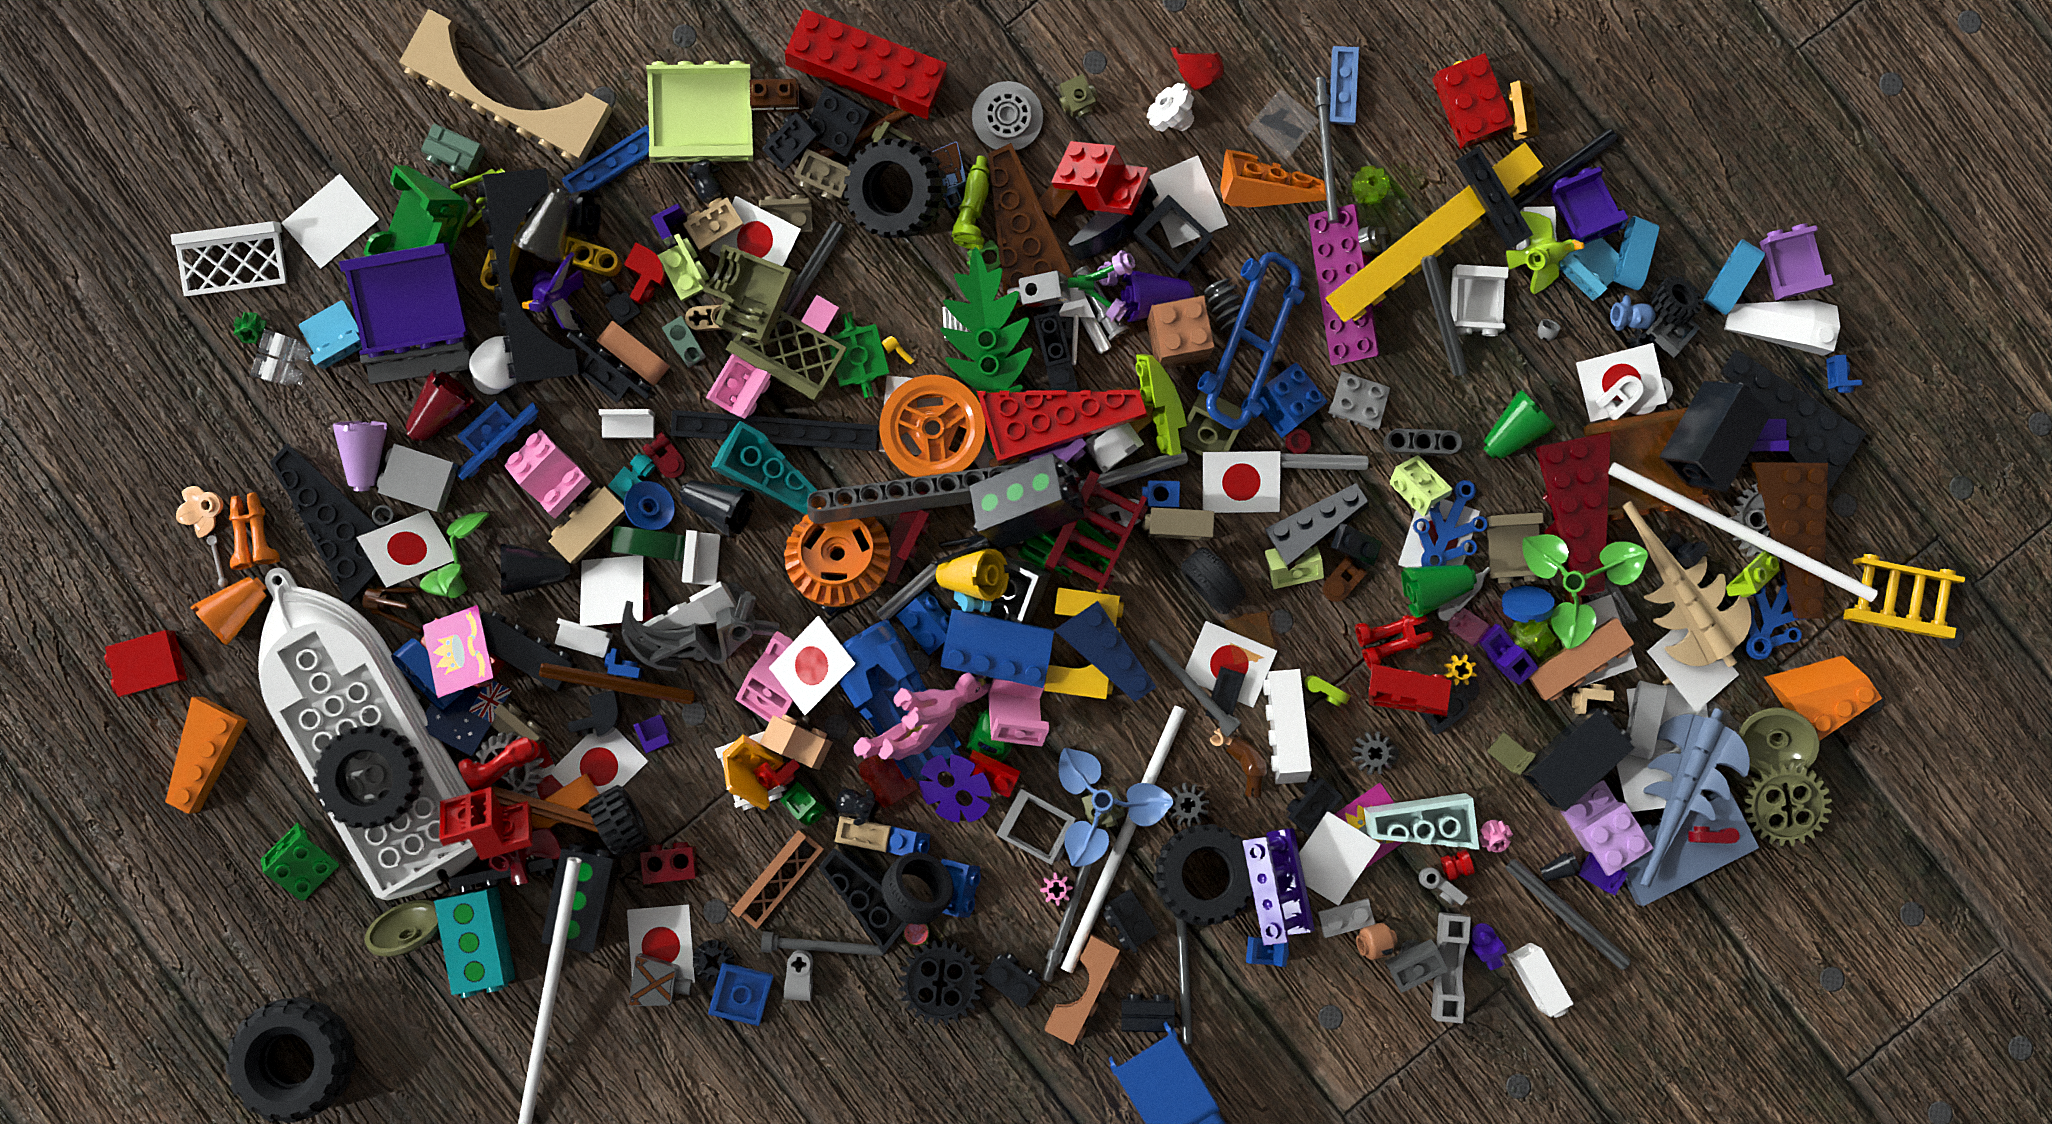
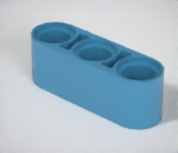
M1633 216L1630 219L1613 275L1614 282L1636 291L1641 289L1648 274L1659 232V225L1637 216Z
M1742 239L1729 256L1703 302L1727 315L1750 281L1765 252Z

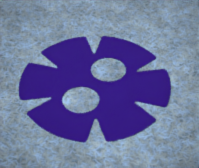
M951 754L950 768L942 755L931 758L923 766L921 774L933 782L919 781L920 791L928 805L941 801L935 810V813L939 816L959 823L961 810L967 822H973L987 812L990 805L977 796L991 797V788L984 773L970 777L975 767L974 763L964 757ZM946 771L953 775L955 782L952 787H944L939 783L938 774L940 772ZM959 790L969 792L973 798L972 804L969 806L960 805L956 800V793Z

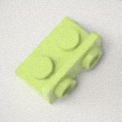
M1419 455L1396 466L1390 480V485L1422 516L1429 513L1432 505L1450 496L1453 490Z

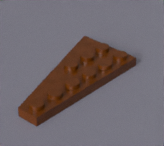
M1012 143L988 153L1001 269L1003 270L1002 285L1004 296L1008 295V289L1020 287V278L1059 271L1067 277H1073ZM1022 302L1016 303L1012 312L1025 306Z
M1750 462L1752 471H1755L1758 480V492L1762 495L1765 505L1764 514L1771 538L1825 565L1828 463ZM1780 558L1779 567L1781 572H1784L1787 583L1786 591L1794 618L1823 619L1824 579Z

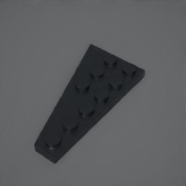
M286 443L269 463L282 487L287 491L296 513L301 517L316 550L328 567L334 583L337 584L341 591L342 598L349 605L378 574L356 537L380 529V527L291 444Z

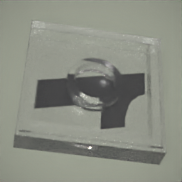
M1280 88L1247 129L1287 161L1319 123V120Z

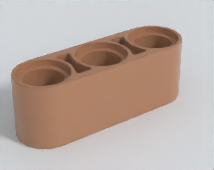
M611 321L596 340L653 386L657 384L670 368L666 362L614 321Z

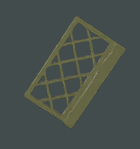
M781 310L779 316L782 318L777 320L774 327L777 338L770 339L767 343L769 345L778 342L781 355L770 358L766 355L765 345L761 343L747 345L742 342L743 336L736 335L734 341H730L726 348L730 354L738 356L755 368L770 373L772 378L816 403H819L822 398L823 390L847 351V347ZM785 321L791 322L794 333L780 337L777 324ZM744 325L741 327L742 330L747 332L755 330ZM796 326L803 330L798 332ZM808 333L814 335L816 345L802 349L799 336ZM796 337L799 350L785 354L782 341ZM819 339H821L822 341H824V342H826V343L820 344V343H819ZM833 346L839 350L834 359L824 362L821 348ZM761 347L762 353L754 348ZM818 350L821 363L807 366L803 353ZM800 354L803 368L796 370L788 368L786 358ZM783 359L784 365L777 361ZM822 367L824 377L818 385L810 380L808 370ZM805 372L806 378L798 373Z

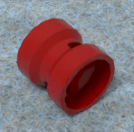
M1466 849L1458 851L1456 856L1446 855L1440 857L1443 871L1449 882L1457 880L1461 874L1469 876L1475 873L1472 860Z

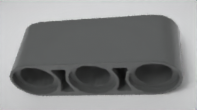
M1399 428L1392 430L1385 436L1383 445L1390 454L1450 456L1459 451L1462 439L1455 431ZM1392 435L1401 437L1403 442L1401 448H1396L1391 444ZM1418 436H1423L1427 439L1428 447L1426 449L1418 447L1416 442ZM1444 437L1452 439L1454 443L1452 450L1444 448L1442 444Z

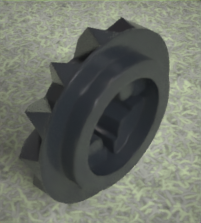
M708 940L699 945L693 954L692 966L697 976L707 982H717L720 969L714 965L707 969L705 968L709 962L707 955L714 957L721 953L722 955L717 961L720 968L722 962L734 965V954L731 948L719 940Z

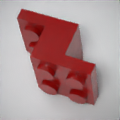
M1070 141L1051 183L1057 189L1077 191L1087 210L1132 215L1151 173L1148 167L1125 165L1114 145Z
M491 787L440 801L439 840L443 847L470 840L481 860L532 846L531 806L528 801L502 808Z

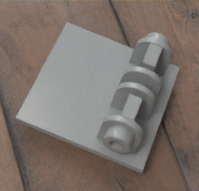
M1342 371L1333 403H1331L1328 413L1332 414L1333 418H1346L1348 423L1352 420L1354 425L1359 423V425L1368 427L1369 430H1372V428L1379 429L1390 387Z

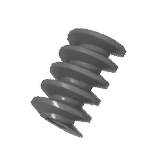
M1234 277L1218 281L1205 290V295H1213L1208 300L1210 305H1216L1212 309V313L1221 314L1216 318V323L1224 324L1219 329L1220 333H1228V335L1233 330L1242 304H1236L1235 302L1241 297V294H1232L1237 285L1228 284ZM1246 323L1244 328H1249L1252 326V323Z

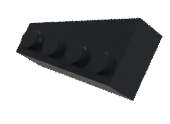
M838 843L818 868L838 895H841L850 911L860 920L869 936H872L878 944V948L884 954L909 922L902 921L886 906L881 891L883 878L841 843Z

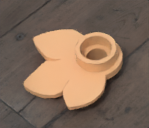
M191 486L182 491V496L186 502L178 508L176 519L181 524H194L197 537H205L215 528V516L222 511L223 500L214 492H204L200 487Z

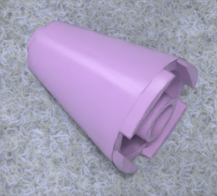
M363 421L336 422V424H333V430L348 486H353L354 491H369L370 486H374L376 482L387 423L371 421V423Z

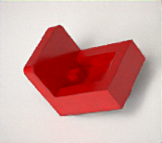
M793 758L774 771L765 762L756 767L753 773L757 776L756 778L760 785L770 791L781 784L785 786L796 777L793 773L800 765Z

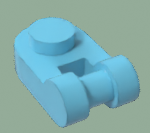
M954 591V600L958 602L963 611L972 612L973 609H978L980 612H990L991 601H984Z

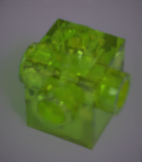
M1374 165L1360 168V171L1353 178L1354 180H1351L1352 193L1356 195L1357 203L1365 202L1367 205L1379 203L1383 200L1387 191L1390 190L1388 175H1384L1383 168L1376 169ZM1368 181H1374L1375 186L1369 185Z
M1536 619L1529 620V623L1515 621L1508 630L1514 637L1513 642L1525 651L1529 650L1537 657H1540L1556 640V637L1548 628L1549 624L1545 620L1535 622Z

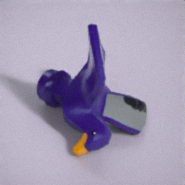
M570 252L564 259L555 275L546 270L536 272L532 278V285L534 287L532 290L533 300L522 303L523 309L535 312H542L546 310L547 306L550 307L561 328L569 331H577L584 328V323L568 302V296L571 292L583 288L584 285L581 270L565 278L575 257L573 252Z

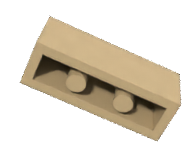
M605 486L602 489L599 487L588 496L590 501L583 507L578 506L569 515L571 519L565 525L560 524L551 533L553 537L549 542L571 564H576L626 515L624 504Z

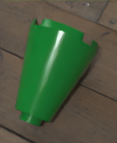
M1520 390L1484 439L1486 446L1483 449L1493 459L1498 456L1502 460L1553 431L1556 425L1523 390Z
M1467 565L1415 566L1403 568L1404 571L1401 572L1403 593L1405 597H1409L1412 603L1408 607L1415 618L1423 617L1474 589V584L1477 583L1475 571L1469 569Z

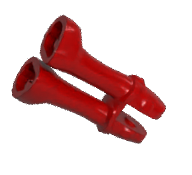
M1407 614L1398 621L1370 628L1366 623L1356 624L1355 632L1360 647L1399 633L1403 634V637L1400 639L1362 649V655L1368 668L1372 671V665H1381V660L1386 656L1410 648L1414 650L1419 649L1422 644L1433 639L1434 634L1432 631L1416 635L1413 627L1429 621L1427 615L1415 618Z
M522 737L507 745L505 750L486 764L474 763L470 759H464L458 763V766L466 783L473 790H481L491 787L493 783L510 769L516 766L521 768L526 763L533 761L539 756L541 749L535 740Z

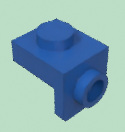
M891 826L886 852L901 856L912 852L927 854L930 847V834Z
M1248 936L1246 963L1286 967L1289 957V942L1264 945L1262 937Z

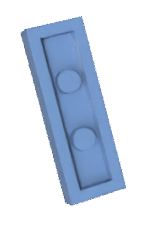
M1333 46L1330 124H1355L1359 47Z

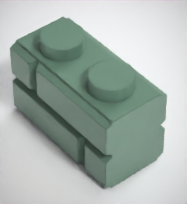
M434 123L421 151L427 156L426 160L439 167L444 163L450 166L449 170L464 177L465 173L471 176L475 174L479 162L485 153V148L480 143Z

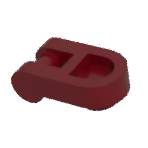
M663 432L659 433L656 436L657 439L651 444L646 443L641 447L647 456L653 460V463L667 478L677 479L684 474L686 462ZM664 446L668 452L660 458L656 452Z
M1694 826V831H1688V842L1731 844L1736 843L1740 837L1738 830L1735 828H1722L1718 832H1710V827Z

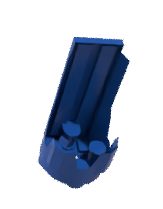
M888 618L860 632L841 645L855 665L838 683L844 689L854 707H858L861 710L860 713L870 721L878 736L903 722L902 718L910 710L905 711L901 706L898 707L895 704L894 697L899 691L875 689V665H880L884 669V673L893 686L896 679L897 681L900 680V689L910 690L912 693L927 690L906 651L905 645ZM948 724L932 742L930 747L922 753L909 755L901 760L893 758L905 779L913 776L916 783L919 784V781H924L928 778L921 774V770L926 762L935 756L942 755L947 765H950L951 754L961 756L957 750L961 743Z

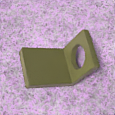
M1502 732L1487 750V753L1510 772L1520 775L1536 756L1534 752L1526 751L1505 732Z

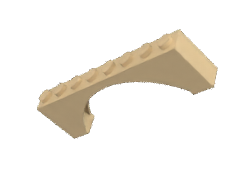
M428 9L399 61L405 68L404 73L416 80L419 77L424 78L428 81L426 84L439 92L441 89L450 92L449 97L463 104L465 100L472 104L471 108L484 116L486 113L495 116L493 120L500 125L508 127L510 124L517 128L516 132L527 139H530L532 136L540 140L538 144L545 149L552 151L555 148L562 152L561 156L572 163H575L577 160L584 164L613 111L609 104L588 93H585L583 98L575 102L547 110H520L491 100L474 87L462 67L454 35L457 27L451 20Z

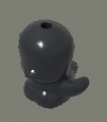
M704 159L693 164L687 170L689 178L694 179V187L701 201L710 204L715 199L723 196L724 189L720 181L714 176V173L720 171V166L711 165L712 162L710 160Z
M843 789L836 798L837 810L843 815L857 817L853 821L856 826H861L866 822L871 823L879 807V802L876 800L875 794L871 789L866 790V797L854 789Z

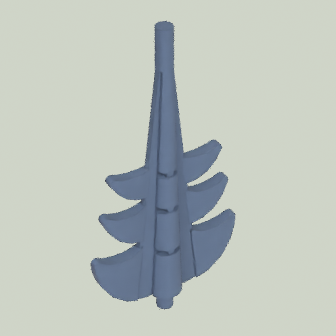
M1715 708L1710 718L1694 714L1675 716L1659 727L1657 740L1671 742L1678 746L1681 752L1680 754H1663L1648 764L1649 769L1662 770L1671 775L1673 780L1672 782L1659 781L1652 783L1643 790L1645 794H1652L1667 801L1651 858L1640 882V885L1643 887H1651L1660 863L1690 811L1703 815L1711 822L1715 821L1714 809L1711 803L1701 795V792L1703 790L1711 791L1721 796L1725 801L1730 800V789L1727 780L1715 769L1716 766L1726 765L1735 769L1743 777L1748 775L1750 759L1747 747L1735 731L1720 722L1724 714L1720 709Z

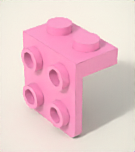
M732 354L706 398L726 411L745 419L747 415L750 416L757 407L756 400L759 395L768 389L771 374L755 368Z

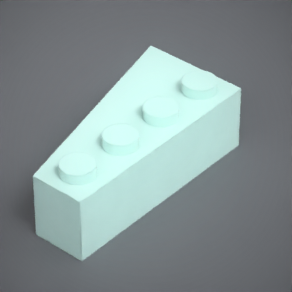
M1466 793L1364 808L1367 834L1373 839L1479 849L1473 798Z

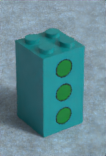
M498 886L435 900L434 904L451 994H460L461 998H466L483 992L485 988L487 993L509 986L508 982L515 979V973Z

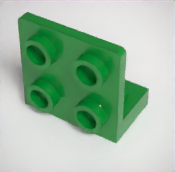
M298 822L260 859L263 873L301 901H304L339 866L338 861L308 839L306 828Z

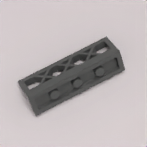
M463 340L453 344H436L435 347L425 349L414 347L410 348V351L402 353L387 351L384 352L385 355L369 358L368 354L360 355L361 364L367 366L370 385L428 377L433 369H437L436 374L438 375L441 371L447 374L470 371V345Z

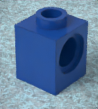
M1149 480L1147 487L1142 488V495L1147 497L1145 502H1147L1148 508L1178 509L1180 481ZM1158 488L1164 489L1168 495L1167 500L1163 502L1157 501L1153 495L1154 490Z

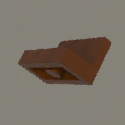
M1052 184L1038 201L1043 212L1056 222L1076 198L1078 192L1075 190L1057 189Z

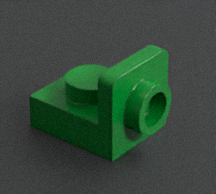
M797 782L780 799L795 818L806 826L817 822L826 810V807L818 802L800 782Z

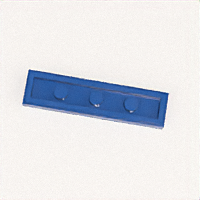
M644 126L562 178L561 180L569 193L584 189L595 191L649 157V126Z

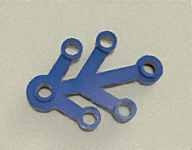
M1463 480L1455 485L1453 493L1456 499L1445 522L1439 509L1440 501L1436 503L1434 508H1430L1429 514L1438 535L1435 546L1428 533L1430 528L1429 522L1424 518H1420L1413 523V530L1418 534L1424 549V553L1421 556L1422 566H1446L1447 561L1462 555L1469 556L1476 552L1477 545L1473 540H1465L1459 547L1444 551L1448 541L1474 531L1482 532L1487 528V520L1481 516L1475 517L1471 522L1455 528L1466 501L1475 496L1476 488L1471 481ZM1463 486L1469 487L1470 493L1468 495L1462 493L1461 489ZM1476 520L1482 521L1483 527L1481 529L1475 527ZM1418 522H1423L1426 527L1424 531L1418 530ZM1466 543L1472 545L1473 549L1470 553L1464 549ZM1431 556L1438 557L1439 562L1437 565L1431 564Z
M1784 572L1781 574L1783 584L1771 608L1765 594V585L1758 594L1754 593L1751 595L1755 597L1764 622L1759 631L1753 617L1755 610L1749 605L1751 609V625L1748 631L1749 639L1746 642V651L1753 659H1765L1771 654L1773 647L1788 642H1798L1802 637L1801 631L1796 627L1787 628L1783 634L1770 637L1775 627L1798 620V618H1794L1792 611L1781 614L1788 600ZM1791 630L1795 631L1796 638L1794 640L1790 639L1789 632ZM1756 642L1762 645V649L1759 652L1754 647Z

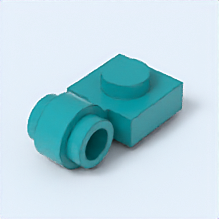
M638 453L630 462V465L633 466L632 472L624 466L608 485L623 500L633 485L643 482L639 479L640 476L643 475L646 478L655 469L656 466L653 464V460L646 454Z

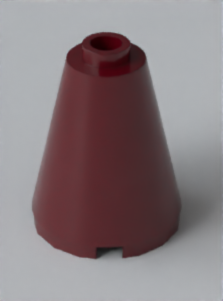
M433 369L428 375L405 424L407 435L417 442L420 440L427 441L469 409L475 402L472 394L468 397L463 392L465 387L459 381L443 371L439 375L436 374L437 369Z

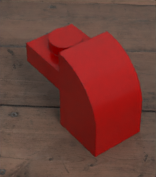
M636 242L624 266L640 276L629 297L634 302L643 306L645 301L649 302L655 291V288H653L654 284L662 288L665 287L667 273L660 258L653 251Z

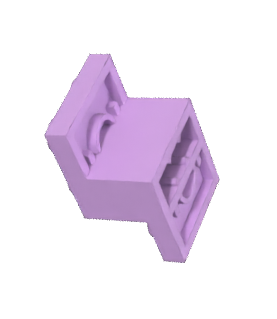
M1602 779L1566 812L1560 811L1583 849L1594 854L1607 876H1610L1653 849L1626 803L1617 802Z

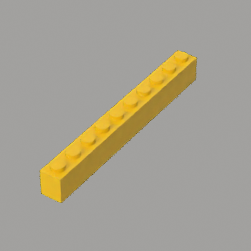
M1524 142L1492 168L1512 198L1520 192L1517 187L1523 182L1526 186L1539 177L1536 172L1544 166ZM1470 185L1325 298L1343 322L1351 318L1355 322L1367 312L1364 309L1367 305L1372 303L1375 306L1386 297L1384 294L1386 290L1391 288L1394 291L1406 281L1403 278L1410 272L1413 276L1422 269L1421 260L1423 257L1428 255L1439 256L1444 252L1441 248L1448 242L1451 246L1463 237L1461 234L1462 230L1467 227L1470 231L1482 222L1480 216L1486 211Z

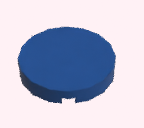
M1513 587L1502 596L1503 612L1511 619L1522 623H1529V620L1536 619L1535 622H1542L1553 614L1554 598L1550 593L1538 587Z

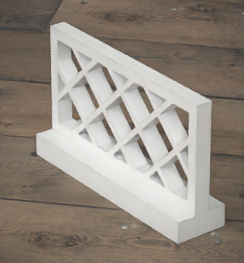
M272 221L172 234L171 241L172 245L176 247L184 296L288 283L280 233H282L281 222ZM273 238L275 249L268 256L259 249V246L264 239ZM258 240L255 245L250 242ZM240 242H244L252 248L245 259H242L233 252ZM225 244H232L230 248L225 246ZM217 245L226 251L219 263L207 255L213 246ZM206 247L204 252L199 248ZM194 249L201 255L193 266L185 260L184 250ZM255 252H258L267 259L259 271L248 263ZM230 255L241 262L234 274L222 266ZM205 258L216 266L208 277L197 270ZM270 263L278 267L280 279L270 280L263 274ZM245 266L256 273L250 283H245L237 277ZM219 269L231 277L225 286H219L212 281ZM194 272L205 280L200 289L197 290L190 289L189 279ZM260 277L265 280L257 282ZM234 280L239 283V284L231 285V284L234 282ZM208 284L213 286L212 288H206Z

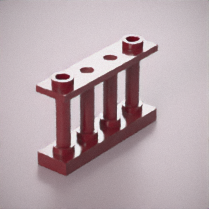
M1090 471L1080 491L1085 501V507H1083L1085 517L1081 518V520L1087 519L1122 536L1121 541L1115 551L1078 533L1079 530L1075 528L1078 522L1076 520L1063 526L1044 567L1054 571L1056 565L1059 567L1063 565L1100 583L1096 590L1100 594L1103 588L1109 589L1115 577L1110 573L1137 518L1142 520L1149 506L1144 504L1147 497L1143 495L1139 504L1102 487V484L1097 482L1100 475ZM1090 496L1094 498L1098 496L1133 513L1128 526L1125 527L1090 510V506L1086 505ZM1075 542L1110 559L1111 561L1105 573L1103 574L1068 557V553L1064 552L1067 543L1073 544Z

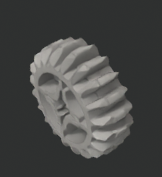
M501 732L498 734V737L495 735L491 736L488 739L489 742L482 743V750L477 751L475 754L480 760L474 763H488L505 750L507 745L522 738V736L519 735L517 737L516 732H510L508 735L505 732ZM536 757L530 763H526L525 775L522 767L518 768L517 766L504 774L501 778L505 779L508 784H512V786L503 783L500 779L491 786L530 796V792L537 790L536 784L541 783L543 780L538 774H542L545 770L539 766L544 761V758Z

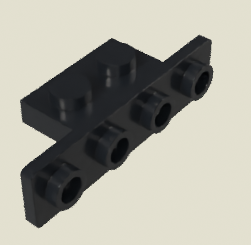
M582 330L568 333L567 337L589 354L578 369L579 373L616 403L622 401L630 388L647 400L657 395L652 390L653 386L643 378L638 379L632 374L633 370L628 365L615 361L612 358L613 354L602 346L598 347L591 342L593 338Z

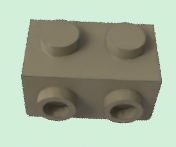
M500 703L493 711L496 715L491 726L498 732H505L507 735L510 732H516L517 737L521 735L522 737L535 740L538 744L545 739L546 736L540 732L542 730L541 727L534 721H527L521 716L522 711L514 704Z

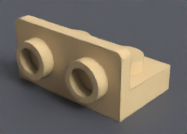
M727 197L725 199H715L708 205L709 208L702 213L700 211L692 213L686 218L687 222L683 223L700 252L744 226Z

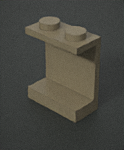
M1543 513L1486 517L1489 568L1491 569L1490 579H1498V583H1513L1514 578L1524 577V582L1540 581L1539 576L1534 574L1526 563L1522 543L1525 537L1540 535L1539 524L1543 523Z

